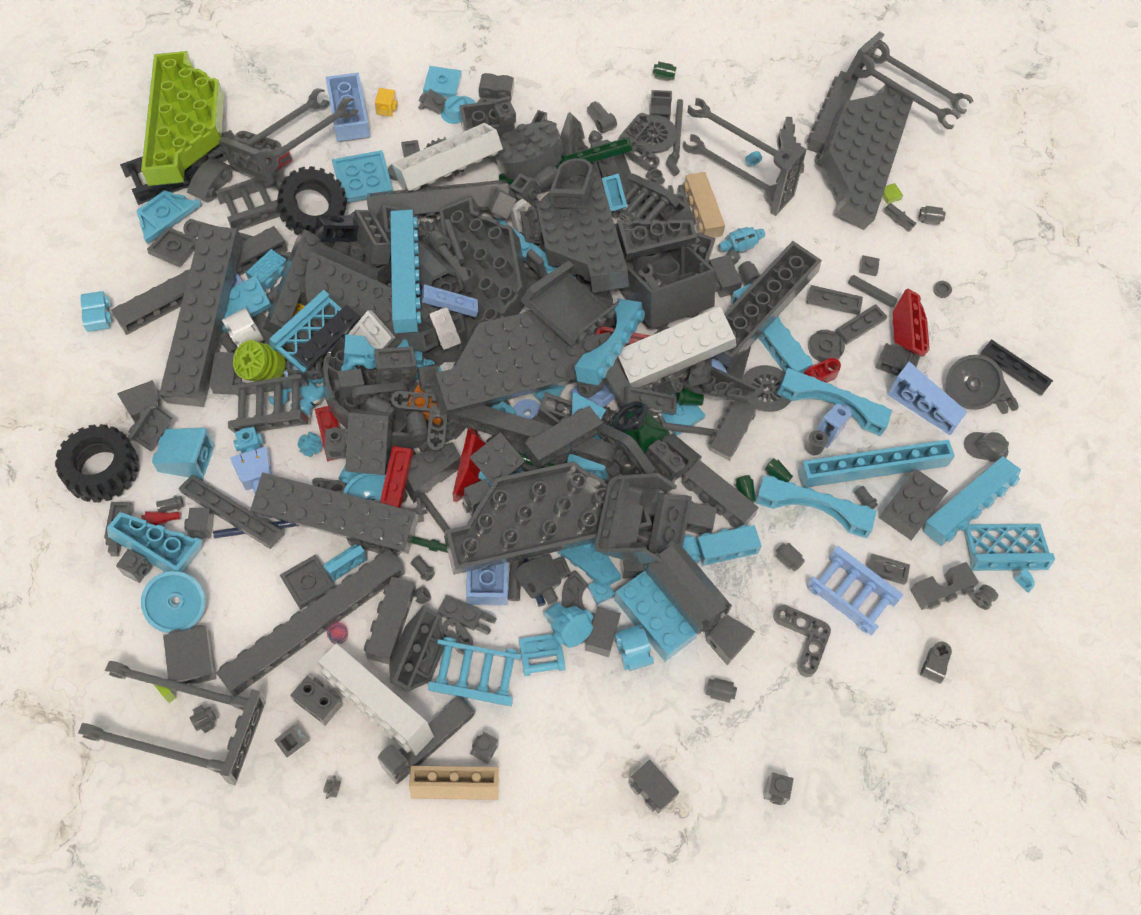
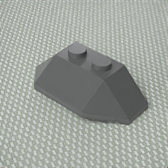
M422 606L405 626L389 663L390 683L410 692L429 683V681L431 682L444 650L443 646L437 644L438 639L444 640L445 637L440 614L426 606Z

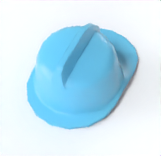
M451 96L445 101L441 117L447 123H459V105L476 102L466 96Z

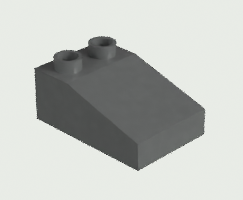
M689 245L625 261L628 270L629 287L620 288L627 300L642 302V308L645 311L643 321L651 329H660L662 326H668L670 322L684 317H695L701 311L715 307L716 270ZM651 264L655 271L653 278L655 280L658 278L663 286L652 290L649 282L643 279L638 271L642 270L644 274L649 273L650 270L647 265Z

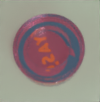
M339 622L331 624L327 629L329 641L333 644L344 643L348 638L347 627Z

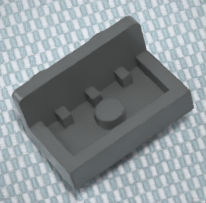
M156 406L145 407L140 412L139 421L131 426L128 431L130 434L127 437L130 441L135 440L149 451L155 449L165 429H168L174 420Z

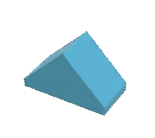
M619 174L602 178L611 212L628 208Z

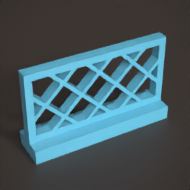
M325 290L319 293L269 339V346L274 351L277 350L303 374L307 369L292 357L297 352V343L306 344L311 339V331H319L324 326V319H332L335 316L324 315V309L328 305L335 310V315L342 309L329 298V294ZM313 319H322V327H310V322ZM308 331L309 339H297V333ZM286 343H295V352H286L282 347Z
M970 524L964 530L972 558L970 564L972 571L1023 570L1025 567L1028 570H1049L1055 561L1054 553L1049 552L1041 524ZM1014 530L1020 536L1016 539L1007 532ZM1028 530H1036L1038 537L1035 539L1026 532ZM971 531H977L982 536L980 539H977L971 534ZM989 531H996L1001 536L997 539L989 534ZM1022 536L1032 542L1029 547L1019 541ZM984 537L994 543L991 548L982 542ZM1005 537L1013 544L1008 547L1000 540ZM1035 544L1042 549L1043 553H1037L1031 548ZM978 545L987 551L986 554H977L976 546ZM997 545L1006 552L999 554L993 549ZM1017 545L1025 552L1017 553L1012 548Z

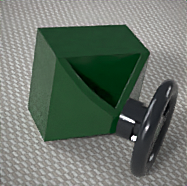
M634 401L625 405L614 418L615 428L631 436L644 454H646L650 445L657 440L662 441L665 436L669 435V432L648 412V406L643 401ZM640 407L635 411H628L631 408ZM624 415L625 421L620 425V419Z

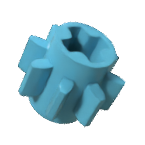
M308 432V435L303 434L297 444L298 448H300L299 452L308 457H311L312 453L318 454L322 448V442L319 441L320 437L312 432Z

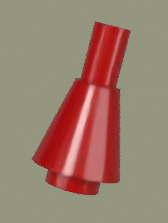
M145 511V515H141V519L157 526L167 523V521L179 520L180 513Z

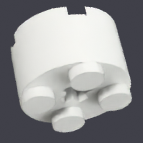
M247 308L241 309L222 319L237 347L248 340L264 341Z

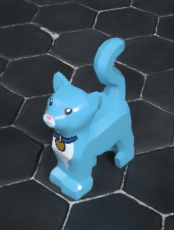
M323 378L306 379L309 382V386L300 387V398L302 400H300L299 410L305 413L308 418L311 416L312 409L320 405L325 398L323 385L320 387L315 385H321ZM292 388L282 390V405L288 400V392H292ZM270 396L269 402L274 405V398Z

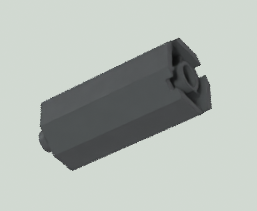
M415 241L419 247V254H416L419 257V268H416V270H419L420 281H417L420 284V291L422 292L424 284L457 294L459 291H462L464 286L460 274L429 244L423 241Z
M672 541L664 548L663 552L660 554L658 552L655 553L656 556L662 558V563H649L646 567V573L699 635L701 632L704 633L722 619L721 614L727 615L732 605L680 543L676 544Z

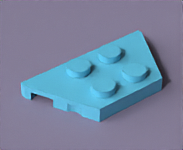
M164 190L137 209L145 242L149 244L160 236L167 227L171 228L201 206L198 199L194 201L189 200L183 195H176Z

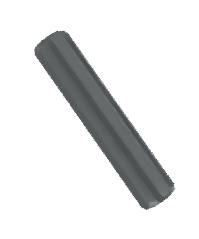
M855 275L850 277L848 284L890 307H894L898 299Z

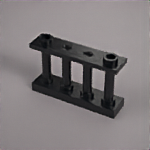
M143 156L120 164L125 178L131 176L136 188L131 190L138 205L149 202L164 190L174 193L188 188L199 168V165L195 167L190 165L184 171V182L148 186L147 184L143 185L138 176V173L142 172Z

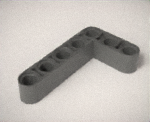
M462 697L457 698L428 723L434 737L417 756L411 751L407 754L402 748L398 750L393 744H390L378 755L381 768L395 784L400 783L410 774L411 766L422 764L470 721L476 712Z

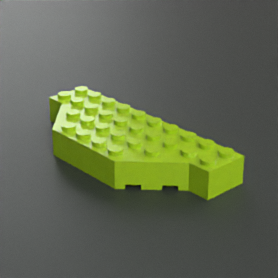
M188 51L154 54L141 167L148 186L184 182L185 169L219 144L218 140L222 137L224 95L219 80L214 77L210 78L206 72L199 68H193Z

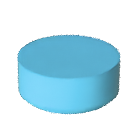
M755 151L745 158V162L750 167L755 166L761 162L763 157L759 151Z

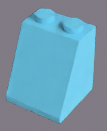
M207 428L165 429L163 436L159 439L157 453H154L152 463L157 472L187 478L194 475L203 480L215 447Z

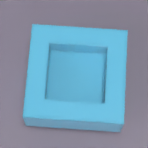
M596 582L588 585V590L596 605L615 596L610 585L605 588Z

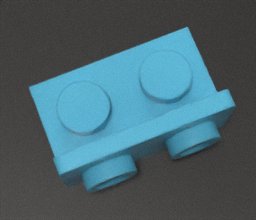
M355 544L322 566L332 582L367 561L361 545L357 546Z

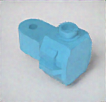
M555 602L543 612L545 619L554 631L552 637L559 646L563 644L568 648H572L584 643L594 628L591 621L593 616L587 609L583 611L577 606L565 608Z

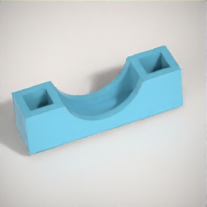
M345 335L343 364H347L350 359L355 357L365 358L366 353H374V349L377 348L371 346L365 336ZM403 340L398 347H409L408 341ZM414 350L416 364H421L422 351Z

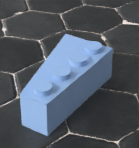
M910 362L907 363L897 376L887 394L948 435L953 433L967 413L963 407Z

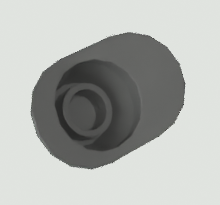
M973 432L964 440L966 452L978 459L996 462L1002 456L1007 458L1009 453V442L998 432Z

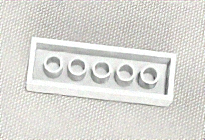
M483 123L392 163L399 183L408 191H415L421 185L431 184L441 176L447 177L457 169H465L468 164L481 162L486 156H494L503 148L497 130Z
M720 306L624 347L618 358L630 385L638 388L736 347V338Z
M337 643L318 661L322 668L320 672L326 678L327 683L333 688L337 687L340 690V694L347 701L351 699L355 703L354 706L362 714L366 712L370 716L369 720L377 727L380 725L384 729L383 732L391 740L395 738L399 742L398 745L407 754L411 751L417 756L432 740L434 735L427 721Z

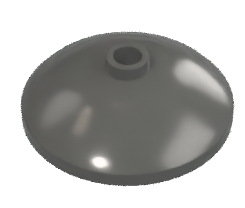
M983 355L962 357L951 366L946 377V388L949 396L961 407L970 410L984 409L992 405L1000 397L1004 387L1002 370L995 361ZM972 381H977V382H978V386H977V387H973V386L971 385V382H972Z

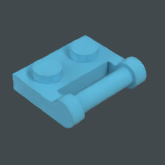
M554 634L519 639L524 677L530 676L531 673L557 669L565 671L562 645L559 646L552 637ZM557 656V661L529 665V660Z

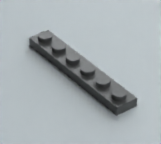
M191 475L178 488L180 493L204 508H210L212 513L269 549L284 535L282 530L194 475Z

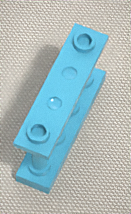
M444 637V640L438 639L437 644L443 646L444 650L438 679H435V682L429 681V691L512 707L514 698L509 697L508 688L514 660L521 661V655L517 654V650L505 649V652L456 643L454 638ZM452 648L465 650L459 681L455 686L447 685L448 681H446ZM473 652L485 654L480 683L476 690L468 689L467 685ZM493 656L506 658L500 691L497 690V694L488 693L489 689L487 688Z

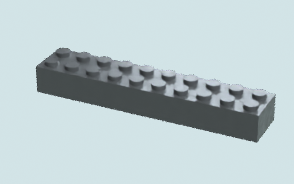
M201 225L159 392V396L166 403L204 407L214 355L217 352L223 327L222 319L225 318L243 238L237 228Z

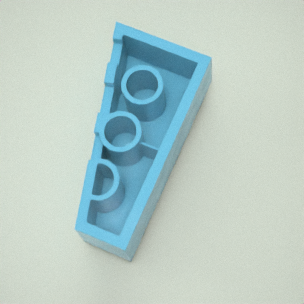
M122 512L107 527L109 538L125 548L144 556L149 563L164 572H184L202 549L201 539L185 536L184 533L178 531L176 533L167 530L163 526L147 523L145 520Z

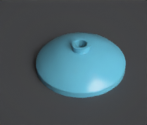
M361 473L350 480L343 493L380 502L386 475Z
M167 571L155 576L147 583L141 596V609L145 619L152 627L165 633L173 630L183 631L190 629L200 620L206 605L205 593L200 583L193 576L181 571ZM174 597H178L180 599V602L178 604L174 603Z

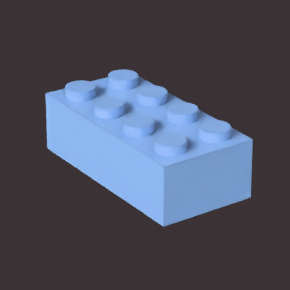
M359 72L327 76L326 83L332 114L336 112L339 103L345 97L354 99V101H350L346 106L348 113L352 108L359 110L354 117H349L348 119L339 118L333 122L336 140L344 141L370 137Z
M508 563L467 572V604L507 605Z

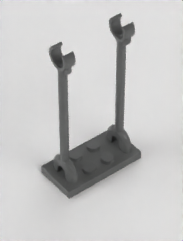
M880 31L858 50L844 76L846 80L850 81L854 76L859 78L873 76L936 114L938 121L946 129L954 128V125L947 123L946 115L951 114L956 119H959L961 117L960 113L965 114L967 112V109L960 107L959 100L966 99L969 101V104L974 101L970 95L961 92L952 93L890 56L888 45L882 41L885 34ZM877 49L881 50V56L874 54ZM887 61L950 99L951 105L956 110L936 107L875 70V64H882Z
M314 89L305 104L248 141L240 138L231 140L226 137H222L218 141L229 164L232 166V170L271 185L275 182L271 173L277 168L278 158L337 119H348L349 117L356 116L359 110L352 108L349 113L346 110L347 104L350 101H354V99L350 97L343 98L335 113L275 152L270 149L258 150L252 148V146L307 110H317L326 107L330 101L323 99L321 103L318 104L317 102L318 94L325 92L324 89Z
M696 98L695 106H699L702 109L695 110L691 105H688L687 112L690 116L708 118L774 156L775 165L781 169L780 175L776 180L777 184L769 186L708 150L704 142L695 134L690 135V142H695L697 145L690 146L686 141H683V149L688 153H700L766 191L765 196L772 203L770 213L777 216L795 196L807 149L800 146L796 152L790 149L778 151L712 113L710 107L706 105L703 99Z
M108 662L105 671L110 672L109 676L118 679H126L128 677L232 705L242 710V716L239 715L236 720V733L234 737L229 739L227 750L229 751L225 762L215 759L209 760L105 732L102 728L87 723L81 724L78 734H82L83 738L89 740H104L204 767L219 773L228 784L236 786L266 704L260 691L252 689L249 698L241 696L232 697L135 671L119 662Z

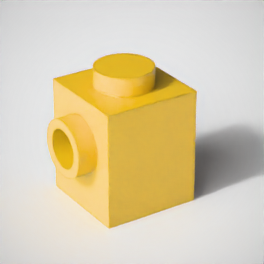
M379 88L375 99L376 114L392 117L394 110H397L398 107L396 92L391 89Z

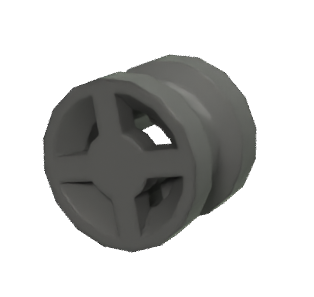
M985 584L981 585L979 592L972 596L973 602L984 610H988L992 606V602L998 599L996 590Z

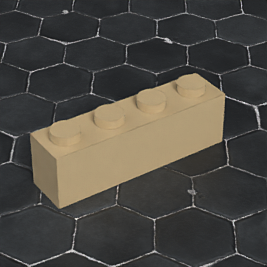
M706 172L686 175L682 185L684 193L687 194L688 205L691 206L693 216L696 219L698 233L713 238L723 236L725 223Z
M411 766L409 780L411 799L499 800V767Z

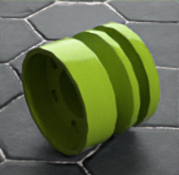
M248 340L241 343L236 349L233 356V367L236 374L244 380L256 382L275 379L283 375L285 357L277 350L274 351L269 344Z

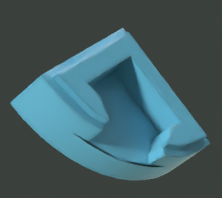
M1026 567L1014 578L1028 593L1035 586L1033 576Z

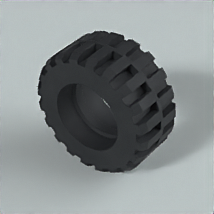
M309 166V169L300 167L298 172L296 170L291 171L289 176L283 179L278 191L277 211L280 213L281 221L286 222L285 226L289 230L293 228L296 235H299L304 229L317 235L315 233L317 215H308L302 212L295 203V197L304 190L317 191L326 198L329 205L328 210L321 215H344L347 198L345 197V189L341 188L342 183L339 179L335 180L334 174L331 172L327 174L323 168L316 170L315 166Z
M94 424L88 425L89 428L84 429L82 427L77 429L78 432L75 434L72 432L68 436L69 439L61 443V450L58 449L56 453L55 467L58 477L75 497L81 498L86 502H90L92 499L94 503H100L102 499L109 501L112 500L113 496L117 495L119 497L123 494L122 491L124 489L128 490L132 486L130 482L136 480L137 474L135 472L139 471V458L130 440L122 431L113 426L109 428L108 425L100 424L97 427ZM103 452L114 454L111 464L102 472L91 475L82 474L83 465L93 455Z

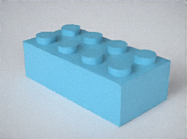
M646 570L616 591L614 601L635 626L642 624V629L644 628L650 645L664 662L697 638L698 634L646 573Z

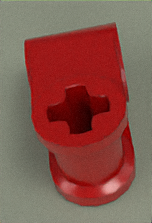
M828 358L823 362L810 366L805 370L804 374L828 383L837 378L841 363L836 358Z

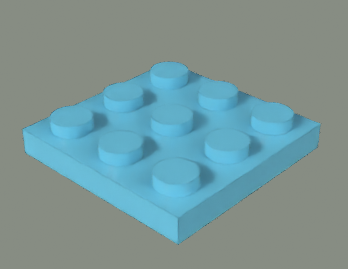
M382 150L332 159L336 179L340 180L342 183L341 188L343 187L346 191L347 203L367 199V193L393 191Z

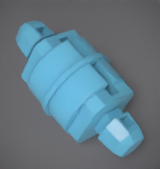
M753 227L738 228L730 232L725 237V241L721 242L718 247L720 252L734 250L737 253L747 252V250L754 248L758 244V240L764 238L766 234L764 229L761 228L756 230Z

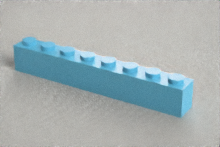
M413 210L391 211L392 320L395 333L418 332V324L421 323V312H417V309H421L420 297L417 298V295H420V284L416 283V281H420L419 270H416V268H419V257L416 256V254H419L418 243H415V241H418V230H415V228H418L417 217L413 216Z
M942 440L806 460L802 462L798 473L803 488L913 472L915 468L920 471L947 467L955 455L950 441Z

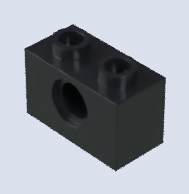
M317 215L315 233L321 242H356L359 225L351 215Z

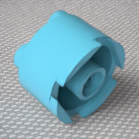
M642 624L620 630L615 634L618 651H623L621 653V660L625 671H633L654 664L653 656L650 657L649 654L651 648L644 628L642 629Z

